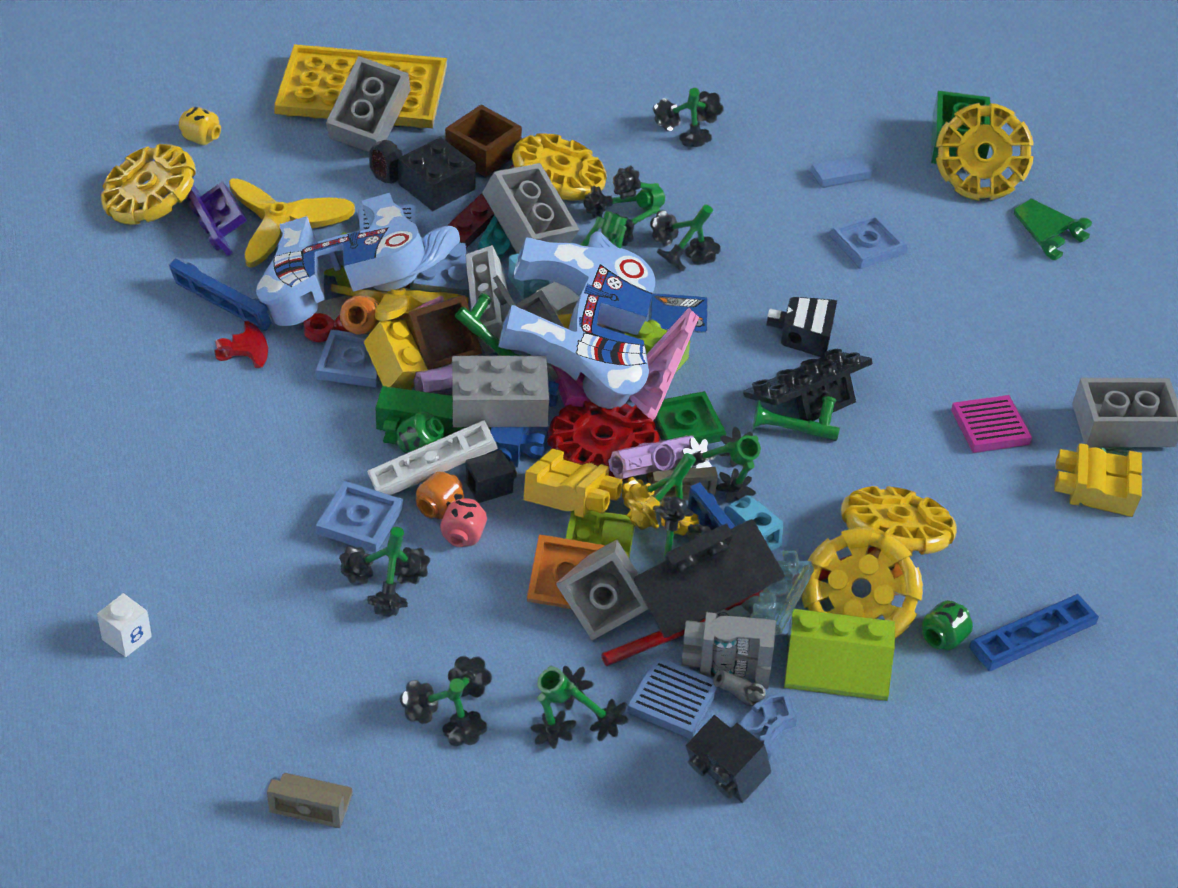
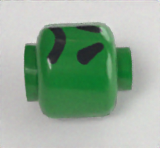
M418 412L399 424L396 436L398 446L406 454L444 438V427L442 422L432 414Z
M945 600L940 602L923 618V636L926 642L936 649L946 651L955 649L971 634L973 629V622L968 609L954 601Z

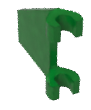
M1032 198L1014 209V215L1051 260H1057L1063 256V252L1057 248L1065 244V239L1058 236L1068 229L1079 242H1084L1090 238V234L1084 231L1092 225V221L1088 218L1073 219Z

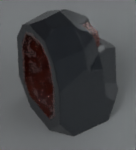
M382 140L372 146L369 151V165L375 178L384 183L394 184L398 181V158L403 155L402 150L398 149L393 141Z

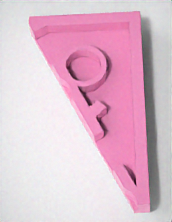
M690 308L684 312L646 354L649 368L647 381L639 392L629 397L652 420L658 414L699 319Z

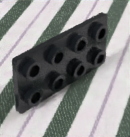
M832 349L824 353L825 356L819 359H808L801 362V366L798 368L779 371L776 374L777 376L772 379H763L752 383V387L744 390L743 395L745 398L760 400V402L772 405H780L796 398L800 419L815 421L820 418L822 398L825 396L836 399L833 412L856 403L850 374L872 365V358L861 356L858 352L846 353L842 352V349Z
M750 519L732 529L726 523L667 552L663 563L635 576L634 582L663 637L668 638L684 630L686 620L699 622L706 618V612L717 613L783 580L785 575L755 521Z

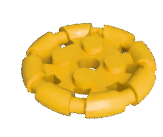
M980 103L972 104L954 113L955 117L949 123L946 122L942 127L936 143L938 148L936 162L944 181L956 188L954 191L958 194L978 201L980 198H989V200L999 199L1012 193L1015 190L1014 187L1020 181L1024 182L1028 176L1034 156H1031V146H1034L1033 138L1025 122H1021L1011 109L994 103H990V106H980ZM989 116L990 125H980V117ZM1005 123L1013 129L1010 135L1001 128ZM962 124L969 129L963 136L957 131ZM987 144L992 148L993 153L989 159H983L978 155V147L980 145ZM1012 146L1020 147V156H1012ZM949 147H958L956 151L957 157H949ZM1007 167L1013 173L1008 179L1001 174ZM961 168L969 174L964 181L956 174ZM980 179H990V186L980 187Z
M538 133L535 137L529 135L522 138L514 147L512 154L514 167L541 163L563 200L582 201L585 195L590 193L591 186H599L602 191L606 185L607 174L601 160L598 157H594L591 150L572 139L568 141L556 134Z
M157 144L155 148L148 146L141 148L125 157V161L120 166L116 165L108 174L103 184L104 191L101 192V203L106 214L113 217L119 223L139 225L143 220L147 222L155 221L173 211L171 207L177 202L182 203L189 194L194 184L192 177L196 174L194 161L188 152L175 145Z
M877 486L865 487L853 491L845 497L841 505V517L848 529L869 528L874 529V533L883 536L889 534L899 540L911 554L913 551H919L921 555L942 551L956 537V523L954 518L950 516L949 511L929 497L921 498L916 496V492L891 486H887L885 489H879Z
M869 528L841 531L842 535L832 540H829V538L824 540L810 555L806 562L809 564L806 575H802L801 598L804 609L808 608L809 611L824 612L820 602L829 598L834 609L825 613L873 619L883 616L885 620L895 621V639L899 637L914 621L917 615L915 609L918 601H922L923 594L922 576L919 567L915 568L910 558L913 556L911 552L889 534L883 536L874 533V529ZM869 546L881 549L879 558L867 554ZM848 547L852 556L840 561L836 552ZM899 564L903 574L894 579L889 568ZM822 569L831 572L828 577V583L818 580ZM859 579L867 580L871 584V592L863 598L857 597L852 593V585ZM895 593L905 596L902 607L891 605Z

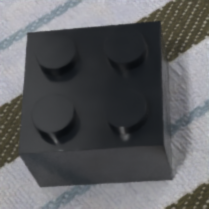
M440 137L398 158V184L430 210L435 211L475 190L476 163Z

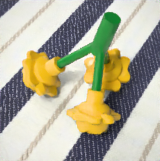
M685 453L670 476L652 485L650 483L644 485L641 479L636 480L634 477H630L628 482L622 485V498L624 505L630 509L627 517H629L632 524L641 530L647 529L649 526L655 529L659 527L653 506H660L659 501L674 485L676 497L683 499L682 481L696 461L693 455ZM662 487V489L653 497L652 495H654L655 490ZM693 513V516H685L683 520L678 521L677 531H674V534L686 535L690 524H699L698 515ZM661 517V525L665 526V519Z

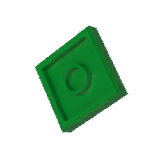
M705 391L664 399L656 418L653 420L662 441L693 436L699 444L705 439L708 444L720 442V437L726 436V431Z

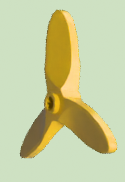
M237 178L229 180L232 194L262 219L260 226L250 239L245 251V263L249 268L261 264L275 250L282 238L280 224L307 216L313 229L345 221L355 213L354 203L347 199L306 198L290 203L278 202L249 182Z
M331 284V292L350 297L369 296L374 298L379 303L375 310V318L380 321L397 318L405 312L411 311L439 296H442L444 300L462 296L445 292L406 291L404 288L391 289L390 291L370 289L353 291L351 287Z

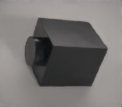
M502 450L466 460V484L478 503L513 493L514 479L517 478L516 468L511 460L508 461Z

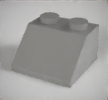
M617 539L588 555L556 583L591 640L648 610L634 582V577L639 574Z

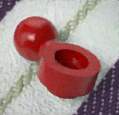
M315 313L304 321V335L307 339L314 342L327 341L330 330L349 332L344 328L340 315L333 320L327 314Z

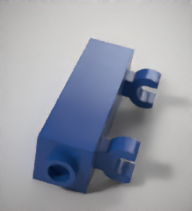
M548 381L550 407L556 406L558 401L557 392L559 384ZM491 427L490 432L498 448L492 452L502 450L508 461L511 460L515 467L518 468L522 453H526L535 459L542 458L545 435L540 433L527 435L529 427Z

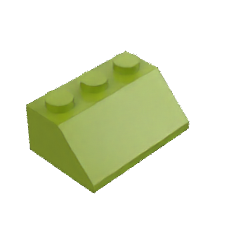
M792 608L787 634L784 688L888 701L895 649V621Z

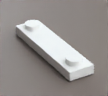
M485 420L372 468L367 472L375 491L393 495L427 480L437 471L446 472L466 463L468 459L485 455L498 448Z

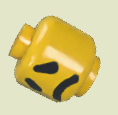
M192 107L184 111L179 119V129L182 136L186 140L199 145L209 144L211 141L216 140L221 133L218 116L209 110Z

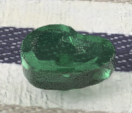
M1102 447V450L1106 453L1128 456L1129 451H1135L1128 447Z

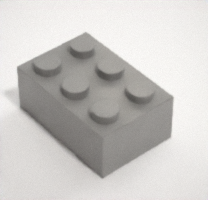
M358 56L326 121L329 138L367 152L378 141L387 140L411 90L408 73Z
M541 163L496 171L492 174L482 192L517 254L520 252L526 237L550 243H571L580 230Z
M452 356L453 427H469L485 420L488 427H548L549 391L546 356Z
M1080 378L1072 405L1084 444L1089 445L1088 447H1176L1178 442V400L1170 378Z

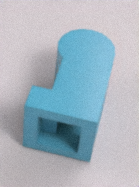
M746 495L724 508V513L735 526L753 519L771 551L782 546L783 521L753 497Z

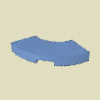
M789 691L770 695L757 702L739 723L765 744L768 759L771 757V743L774 737L783 730L796 726L797 717Z

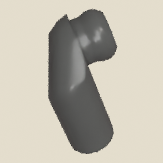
M719 670L714 676L713 682L716 687L730 692L748 706H753L757 702L762 701L766 696L765 688L759 683L752 684L746 679L723 670Z

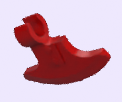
M244 321L245 331L241 334L232 335V342L227 338H220L215 341L217 350H214L216 359L219 361L229 360L232 356H247L252 359L255 368L264 367L267 361V341L260 329L250 321Z

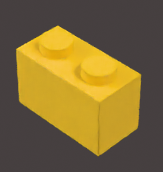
M405 320L379 321L364 341L383 386L412 390L416 372L428 370Z

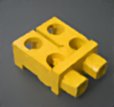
M1079 443L1076 452L1064 449L1059 450L1055 469L1063 471H1058L1055 478V492L1070 494L1069 504L1079 506L1081 502L1083 505L1133 517L1142 497V453L1129 451L1128 456L1106 453L1100 448H1088L1089 445Z
M552 448L540 458V461L538 460L525 472L523 500L563 511L574 510V515L582 518L591 510L603 514L608 509L610 500L617 501L621 497L623 481L622 479L609 476V466L600 464L597 467L592 463L580 465L563 460L564 452Z

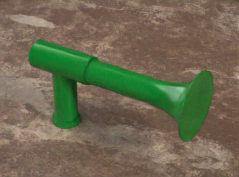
M482 293L479 295L471 311L462 307L456 313L455 317L477 337H480L500 356H531L530 354L519 355L510 349L498 347L500 340L479 321L487 306L492 302V299L487 294Z
M827 396L822 398L823 403L819 423L772 413L761 405L760 400H758L752 423V431L760 425H774L837 441L840 427L830 425L836 399Z

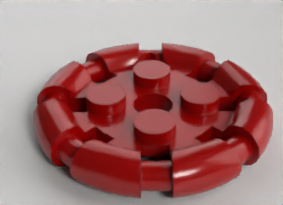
M584 401L583 407L569 404L559 411V416L553 417L547 431V443L551 446V449L564 452L563 460L580 465L592 463L598 467L600 464L609 466V459L613 451L637 447L642 443L659 442V434L654 430L656 427L654 421L647 417L636 405L632 407L625 403L621 407L617 406L613 409H607L593 402L587 403V401ZM597 411L598 414L591 415V412ZM604 434H607V435L610 436L609 438H599V437H597V436H601V435H604ZM581 457H584V458H586L587 460H586V462H583V461H581V460H579V459H580ZM609 467V476L615 477L613 472L610 471Z

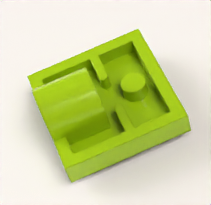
M573 510L570 514L565 539L605 546L617 539L628 558H630L635 525L632 524L627 515L607 512L602 514L591 510L582 518L575 516Z

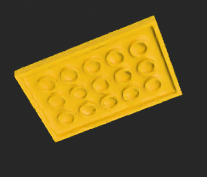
M294 44L274 104L275 114L328 119L358 56L406 72L409 75L411 90L393 126L433 128L447 69V58Z

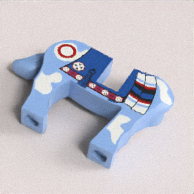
M390 193L362 200V205L370 224L368 230L347 233L316 242L307 216L280 224L282 238L278 243V250L257 284V297L259 301L267 304L275 324L290 326L301 323L313 316L318 309L317 303L324 300L325 270L334 267L335 271H337L344 264L353 291L374 287L379 291L396 290L408 285L419 273L433 267L446 258L449 252L460 242L457 228L444 226L434 229L425 235L422 243L416 224L405 217L403 209L393 202Z
M599 231L594 232L590 236L588 247L574 243H550L526 237L517 257L513 278L521 281L532 279L553 281L568 287L580 295L573 310L569 329L511 305L503 323L498 347L522 351L532 356H546L547 363L562 369L575 380H577L582 372L585 375L583 380L584 392L594 404L607 409H613L617 406L621 407L628 401L631 395L639 392L647 381L649 368L644 341L597 326V323L637 335L647 318L655 287V276L652 269L641 257L628 250L617 248Z

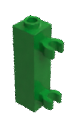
M382 386L375 407L376 429L385 431L383 443L396 444L399 424L418 412H428L437 417L443 424L444 437L467 428L453 427L452 396Z

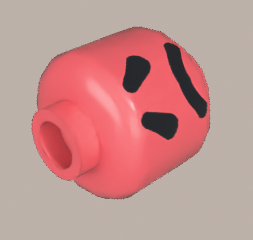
M468 498L455 500L448 505L440 525L441 534L453 546H473L480 540L487 521L486 512L475 500Z

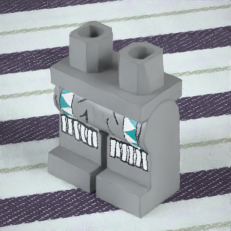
M706 612L705 622L686 620L682 666L700 668V674L710 677V674L715 676L719 670H723L741 678L755 679V683H759L768 689L776 620L735 616H720L716 618L717 613Z

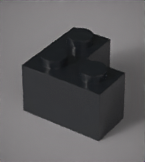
M713 715L685 745L690 758L688 760L689 765L701 776H704L706 773L716 781L714 784L717 789L729 799L735 796L743 803L772 772L765 744L738 722L730 728L716 715Z

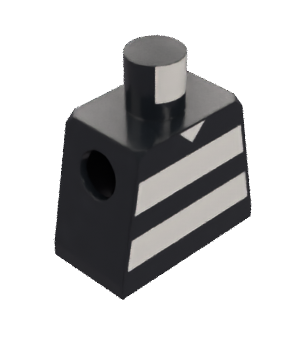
M791 297L787 312L769 309L766 326L783 329L781 338L783 346L823 357L825 356L824 353L828 350L838 300Z

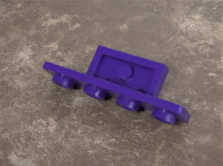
M223 181L202 196L193 185L186 197L189 201L192 200L188 203L197 217L201 216L198 222L207 234H211L207 239L216 251L222 249L227 256H230L233 252L224 237L247 221Z

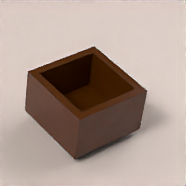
M482 104L445 128V141L476 163V172L484 177H487L510 161L515 145L522 139V126Z
M465 295L414 309L399 316L400 320L406 321L428 370L451 364L452 356H476L482 354L478 337L455 317L462 307L469 311Z

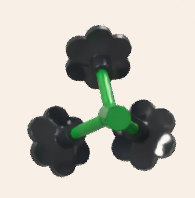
M691 88L688 101L679 106L671 103L667 98H663L659 103L653 106L654 120L658 126H663L666 131H671L681 122L679 117L680 111L688 108L691 110L692 123L689 124V130L679 135V140L682 141L684 146L693 145L699 147L703 146L705 142H710L712 135L709 134V130L700 129V123L697 121L714 123L717 120V116L723 113L724 107L720 103L721 97L719 94L707 91L700 92L697 88Z
M705 204L693 220L678 223L674 215H668L665 210L658 211L656 217L650 221V226L653 229L652 237L656 242L661 241L664 246H669L672 244L673 239L678 237L679 228H691L679 245L675 244L671 251H664L659 248L657 253L681 271L686 269L680 260L684 251L685 255L691 258L694 264L714 262L716 254L721 251V247L718 243L714 242L712 237L704 236L702 227L712 214V207ZM695 231H697L698 237L692 239L690 241V246H688L684 250L683 248L685 247V245L688 243V241L693 236Z
M467 656L457 658L454 668L448 672V680L450 681L448 690L434 694L433 687L429 683L421 684L417 680L408 682L406 691L400 695V703L405 708V717L411 722L418 720L421 724L429 723L432 720V713L438 710V701L449 698V700L454 701L456 713L450 717V722L443 726V735L448 737V741L452 746H460L463 743L466 745L477 743L480 735L487 731V724L481 719L480 713L476 711L467 712L463 709L461 697L471 695L477 698L484 694L485 686L492 681L491 672L485 669V661L478 656L471 659Z

